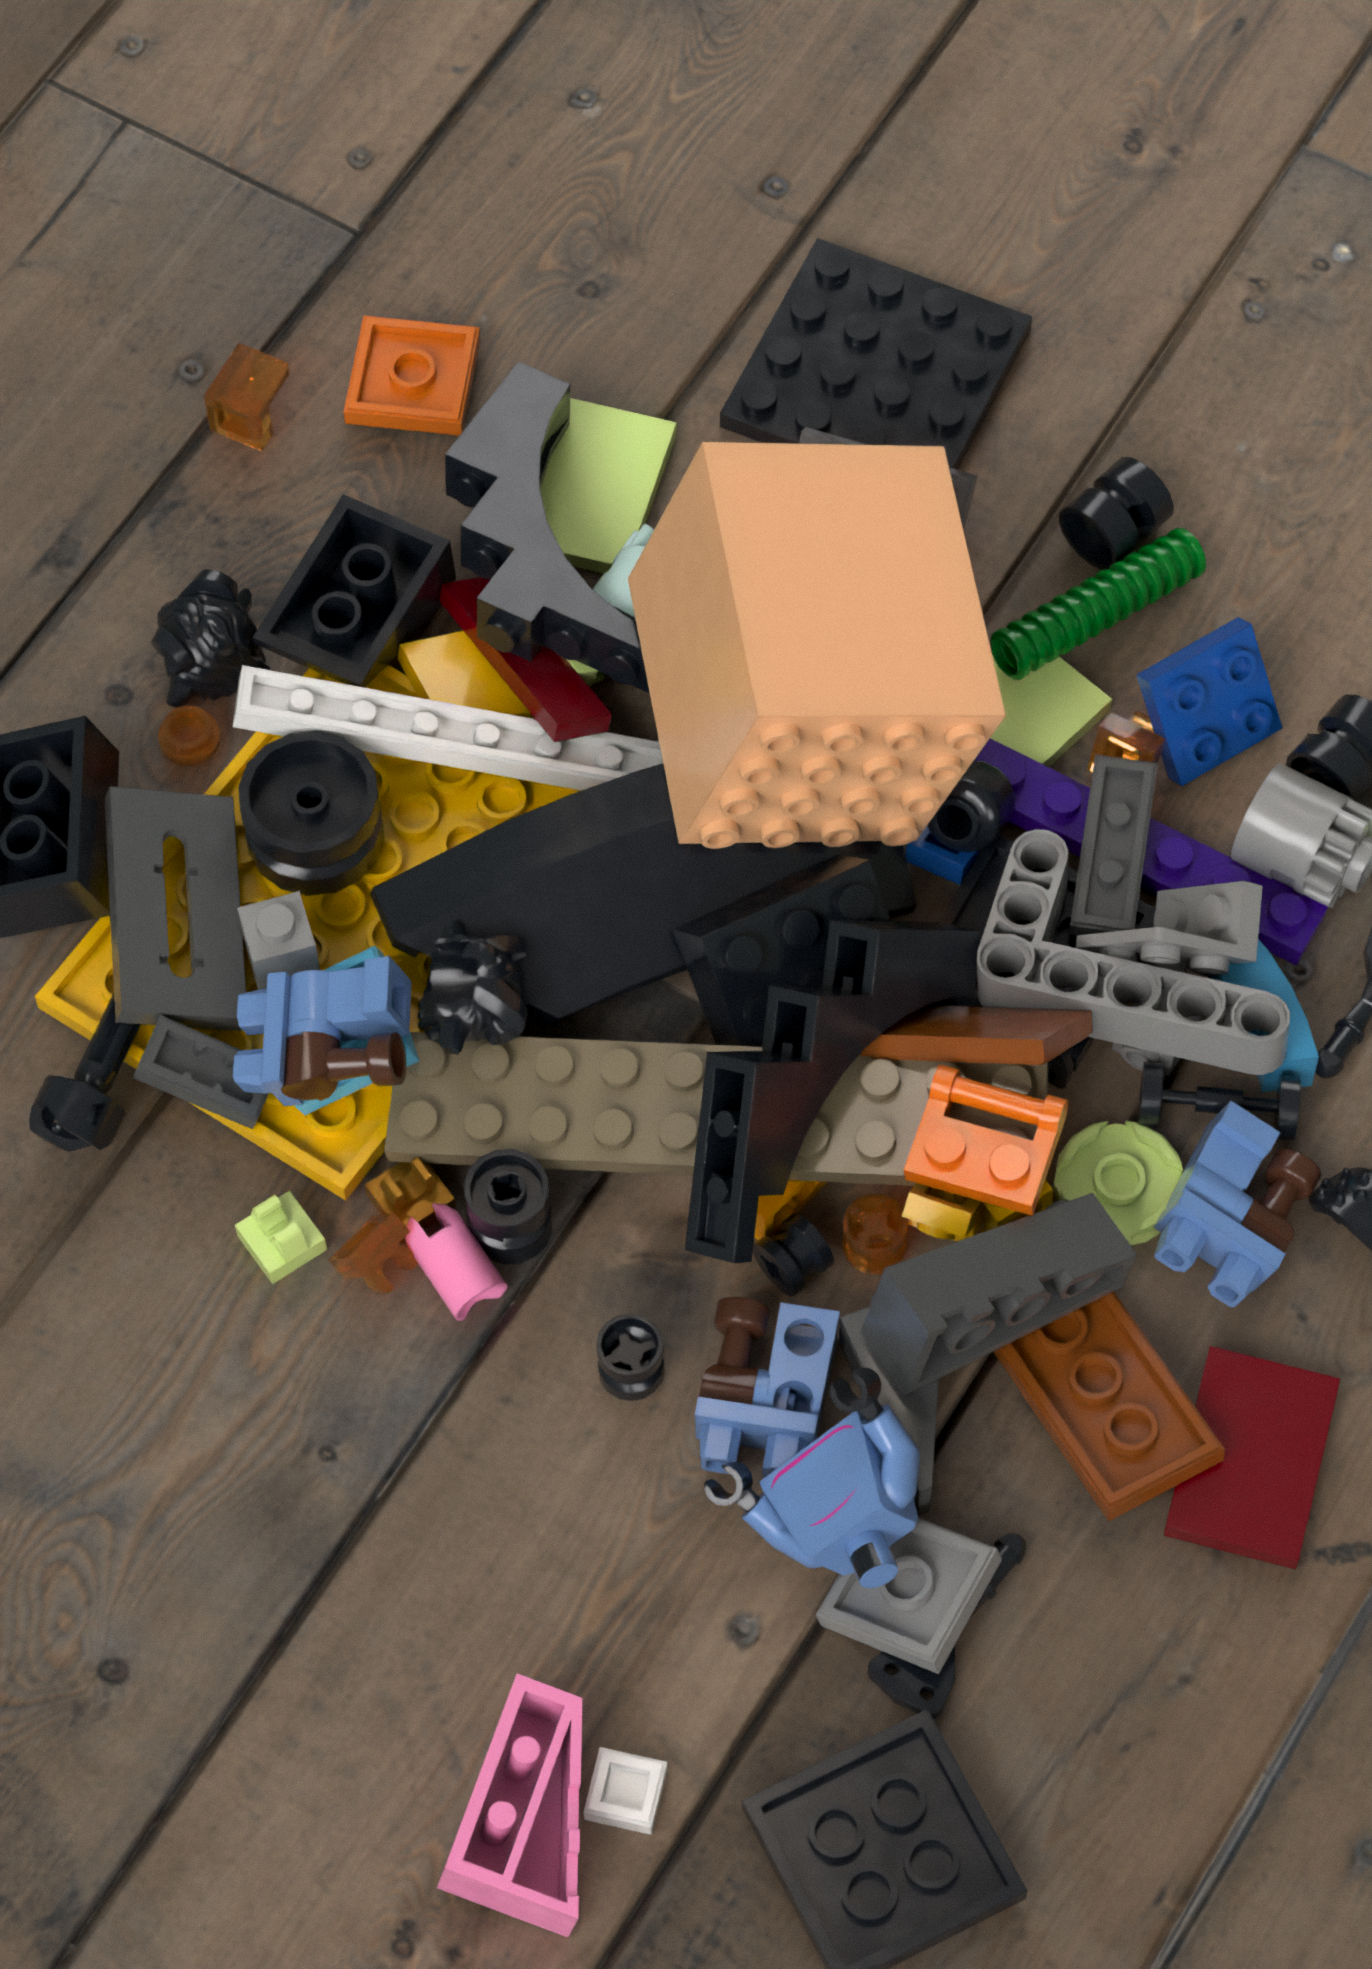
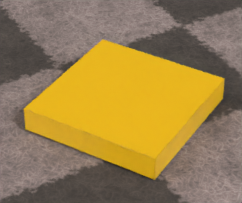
M464 631L399 645L397 660L408 676L419 698L535 719Z

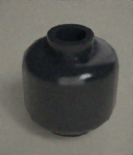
M974 760L927 825L930 833L940 844L953 851L970 853L986 848L1010 823L1015 811V793L1009 779L998 768L989 763Z

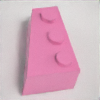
M518 1673L516 1674L437 1888L565 1937H569L579 1919L577 1884L578 1854L580 1852V1829L578 1828L582 1753L581 1697Z

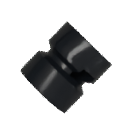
M1121 457L1094 481L1093 488H1086L1059 512V524L1063 535L1075 552L1090 565L1103 570L1109 569L1117 561H1122L1138 547L1139 539H1146L1173 515L1174 505L1168 489L1153 470L1132 457Z
M1346 694L1339 698L1321 718L1317 728L1318 734L1308 733L1288 755L1286 766L1337 792L1351 797L1357 802L1371 786L1372 701L1359 695Z
M515 1149L495 1150L481 1156L469 1168L464 1181L468 1227L491 1261L504 1265L521 1264L536 1257L547 1246L553 1231L548 1176L540 1162L530 1154Z

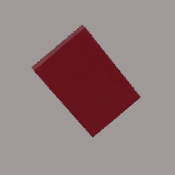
M1210 1346L1195 1407L1225 1448L1224 1461L1175 1486L1163 1536L1296 1570L1341 1378Z

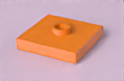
M363 315L343 411L345 424L460 436L464 429L481 341L480 327Z

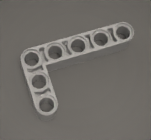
M1035 829L1028 831L1015 840L1011 847L977 951V996L983 1007L1092 1010L1093 1033L1088 1036L1091 1038L1254 1075L1274 1072L1283 1064L1287 1055L1290 1011L1286 1003L1279 996L1267 991L1052 943L1067 896L1068 848L1065 841L1058 834L1048 830ZM1035 869H1045V870H1047V871L1041 873V872H1033V871H1031V870H1035ZM1023 920V921H1029V922H1032V923L1026 924V925H1020V924H1016V923H1013V922ZM1000 973H1012L1016 976L1004 978L996 975ZM1063 987H1074L1079 990L1074 992H1063L1058 989ZM1135 1001L1143 1005L1130 1007L1121 1003ZM1200 1016L1206 1020L1190 1021L1185 1019V1017ZM1253 1030H1262L1270 1034L1266 1036H1255L1248 1032Z

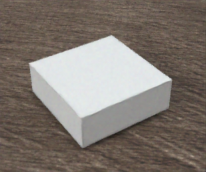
M600 1747L583 1812L584 1820L652 1835L668 1770L667 1762Z

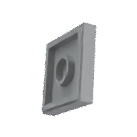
M918 1518L915 1529L889 1547L898 1567V1573L890 1582L876 1588H864L859 1584L855 1572L844 1576L839 1574L816 1613V1617L822 1627L939 1674L1002 1559L997 1548Z

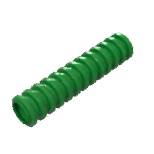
M1175 528L1167 533V536H1161L1153 541L1152 544H1147L1140 548L1138 553L1133 552L1126 556L1123 561L1113 563L1109 569H1103L1095 574L1094 577L1085 579L1080 583V586H1073L1065 594H1059L1054 597L1050 603L1045 602L1037 607L1036 611H1029L1021 617V620L1015 619L1006 628H1000L991 635V652L995 662L1007 676L1014 680H1022L1030 674V671L1036 672L1045 663L1055 661L1059 658L1060 654L1065 655L1073 650L1074 646L1084 644L1089 640V637L1094 638L1098 636L1104 629H1110L1118 621H1124L1129 618L1133 612H1139L1147 607V604H1153L1161 599L1162 596L1169 595L1176 590V587L1181 588L1189 583L1191 579H1196L1203 575L1206 570V557L1201 544L1191 532L1184 528Z

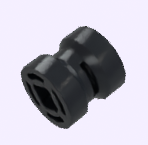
M619 1315L606 1322L598 1334L596 1343L600 1382L608 1393L618 1399L634 1401L646 1398L656 1391L662 1383L664 1375V1350L661 1332L654 1322L641 1315ZM620 1364L630 1367L631 1370L623 1368Z

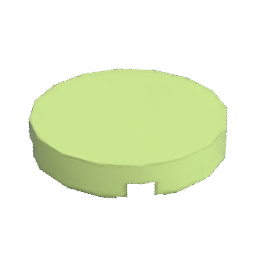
M1108 1121L1091 1124L1070 1138L1058 1156L1053 1189L1057 1201L1062 1199L1071 1201L1094 1193L1129 1244L1134 1245L1147 1242L1161 1233L1153 1227L1161 1213L1166 1209L1170 1196L1183 1173L1179 1154L1160 1133L1147 1126L1138 1125L1137 1122L1125 1121V1125L1117 1123L1108 1125Z

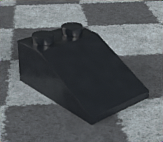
M343 494L252 637L254 644L344 684L365 688L398 655L399 645L411 642L428 625L441 604L439 598L442 583L456 580L450 540Z

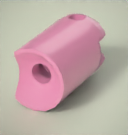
M433 1203L432 1207L442 1229L428 1237L419 1223L413 1217H410L405 1228V1241L414 1258L455 1319L462 1321L476 1302L483 1299H498L502 1297L508 1285L459 1213L445 1204Z

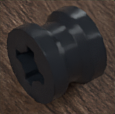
M793 1213L783 1220L781 1231L774 1237L764 1236L753 1244V1255L762 1271L780 1291L790 1297L796 1295L804 1288L805 1278L811 1273H822L834 1264V1256L825 1239L806 1218L798 1213Z

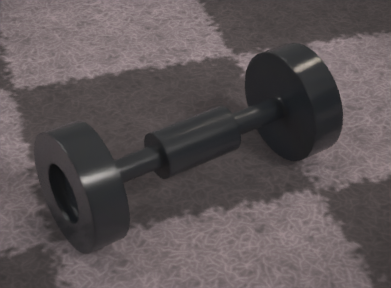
M1144 1061L1139 1096L1138 1125L1158 1128L1161 1102L1195 1105V1112L1218 1114L1230 1101H1233L1245 1110L1273 1112L1274 1129L1280 1132L1277 1139L1295 1140L1300 1105V1076L1280 1074L1276 1100L1243 1097V1090L1197 1086L1196 1092L1162 1089L1164 1063Z

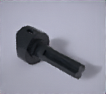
M114 992L75 1071L74 1079L54 1075L45 1077L31 1107L29 1118L30 1130L43 1140L67 1152L89 1146H94L99 1150L106 1148L112 1144L125 1116L124 1109L106 1093L111 1089L141 1024L116 1023Z

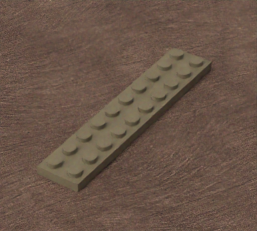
M410 1032L419 1061L406 1067L405 1080L401 1085H394L392 1087L384 1153L389 1162L411 1163L412 1160L420 1157L424 1163L473 1165L481 1156L495 1150L515 1149L530 1154L541 1163L543 1169L693 1176L707 1052L762 1051V1047L517 1037L500 1045H491L485 1038L480 1041H465L462 1051L456 1055L445 1053L438 1040L432 1041L426 1033ZM858 1056L843 1073L825 1099L807 1132L794 1162L789 1180L914 1186L915 1182L905 1180L904 1167L929 1098L934 1074L940 1064L959 1069L960 1077L1045 1100L1048 1088V1062L1044 1065L885 1060ZM954 1102L948 1116L1032 1141L1038 1127Z

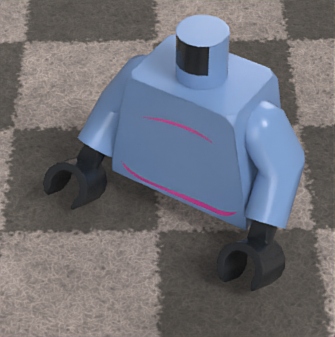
M861 1367L852 1372L853 1379L860 1387L861 1398L852 1392L850 1384L843 1378L837 1379L830 1385L829 1394L832 1402L843 1412H850L851 1414L759 1481L764 1493L758 1496L751 1490L753 1484L752 1474L748 1467L740 1462H727L721 1465L736 1481V1491L734 1494L726 1492L721 1484L713 1479L705 1481L704 1490L709 1500L717 1505L726 1506L736 1502L745 1511L742 1519L777 1551L811 1569L825 1567L843 1576L855 1572L862 1587L876 1588L890 1582L898 1573V1567L889 1547L915 1529L918 1521L913 1498L916 1496L920 1453L918 1447L889 1405L881 1406L877 1399L881 1393L882 1385L879 1375L872 1369Z

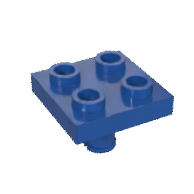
M1240 617L1235 618L1136 674L1168 778L1180 786L1187 784L1283 729L1253 626Z

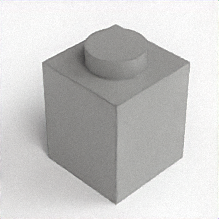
M300 891L237 908L245 947L258 990L267 988L268 973L287 972L291 976L305 970H320L315 941Z

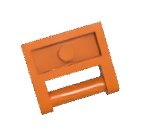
M940 1064L934 1074L929 1098L904 1167L905 1180L1033 1216L1064 1126L1069 1101L1068 1099L1050 1094L1043 1100L960 1077L959 1069ZM954 1102L1036 1125L1038 1127L1032 1141L950 1118L948 1116Z

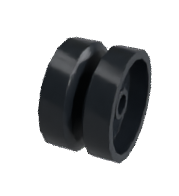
M320 731L290 733L266 744L247 763L238 786L240 812L246 832L249 855L262 876L282 890L290 892L300 891V894L307 896L329 894L358 882L377 862L385 840L376 772L362 750L343 737Z

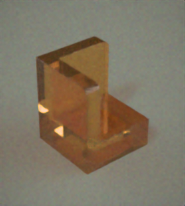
M238 343L204 394L210 430L262 451L273 435L269 405L290 374L288 363Z

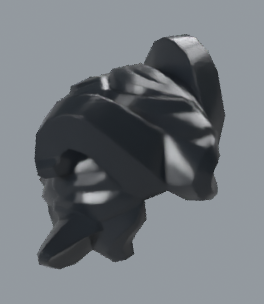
M209 569L202 570L181 592L178 598L166 603L157 613L158 629L151 643L158 654L164 657L167 675L170 678L166 703L174 708L180 709L194 695L203 700L208 697L215 701L222 696L229 697L233 693H237L242 665L270 670V667L265 664L266 658L262 651L263 648L254 644L252 638L257 631L254 621L248 614L252 606V594L247 588L242 589L238 593L237 582L222 572Z
M458 920L450 922L442 929L439 939L434 941L438 951L431 954L432 963L429 964L430 976L427 979V987L424 990L423 997L418 1003V1029L424 1031L432 1041L438 1040L445 1053L456 1055L462 1051L465 1041H480L485 1038L491 1045H500L519 1037L528 1019V1010L521 998L523 989L522 973L516 962L522 961L527 956L524 939L518 936L504 935L479 938L477 935L467 936L462 922Z

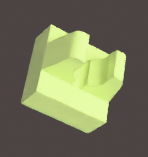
M290 1190L280 1197L276 1195L271 1196L252 1208L250 1216L235 1224L238 1238L272 1284L327 1250L325 1238Z

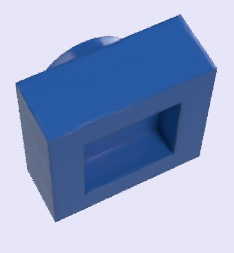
M926 826L916 841L907 844L905 857L906 862L960 885L980 850L970 853L953 851L940 844L930 833L928 826Z

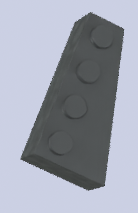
M1094 1193L1071 1201L1062 1199L1049 1205L1043 1211L1033 1214V1216L1029 1215L884 1268L877 1290L870 1300L871 1306L861 1333L905 1396L1123 1287L1137 1254Z

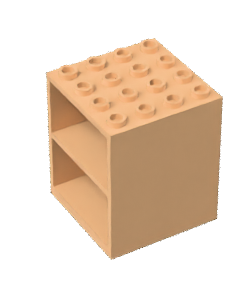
M701 443L628 577L679 844H702L706 848L719 849L731 846L734 843H763L766 847L780 848L795 842H822L829 847H841L855 841H882L887 846H900L916 841L1006 716L944 446Z

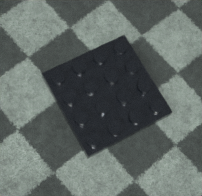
M817 238L720 412V427L761 443L799 444L801 431L808 427L868 445L944 446L949 468L958 470L1031 331L1032 316Z

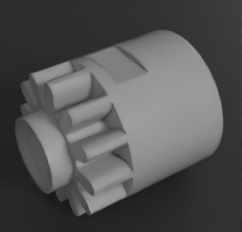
M1279 763L1271 770L1262 783L1244 816L1232 847L1231 860L1269 879L1273 878L1293 888V891L1301 895H1305L1327 907L1333 908L1338 897H1342L1346 888L1358 893L1372 871V809Z

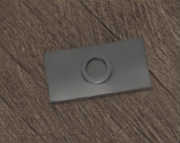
M160 1015L133 1076L136 1080L250 1129L254 1128L269 1094L244 1092L234 1082V1055H236L237 1051L243 1050Z

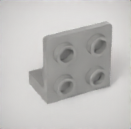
M1246 881L1157 891L1156 911L1153 919L1154 927L1077 935L1076 948L1186 973V969L1200 974L1225 975L1229 973V965L1256 962L1263 886Z

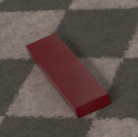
M476 577L442 583L440 603L554 742L608 732L612 716L611 712L565 658L559 656L553 650L542 646L530 662L513 653L500 652L492 648L487 642L477 638V597L491 579Z

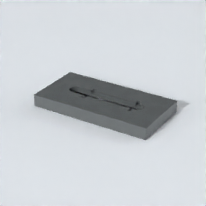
M110 786L104 798L116 1023L156 1025L160 1015L190 1028L242 1031L237 1019L238 995L246 993L242 929L237 910L240 907L233 797ZM169 836L176 837L184 846L192 971L191 976L187 978L176 976L171 971L170 964H168L169 945L165 876L162 871L164 865L162 839Z

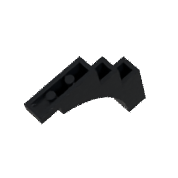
M830 920L823 984L769 985L762 1051L707 1052L685 1242L686 1251L730 1263L752 1262L759 1196L784 1194L794 1162L807 1132L836 1083L868 1045L906 1015L928 1004L944 999L974 995L977 951L980 945L981 931L937 922Z

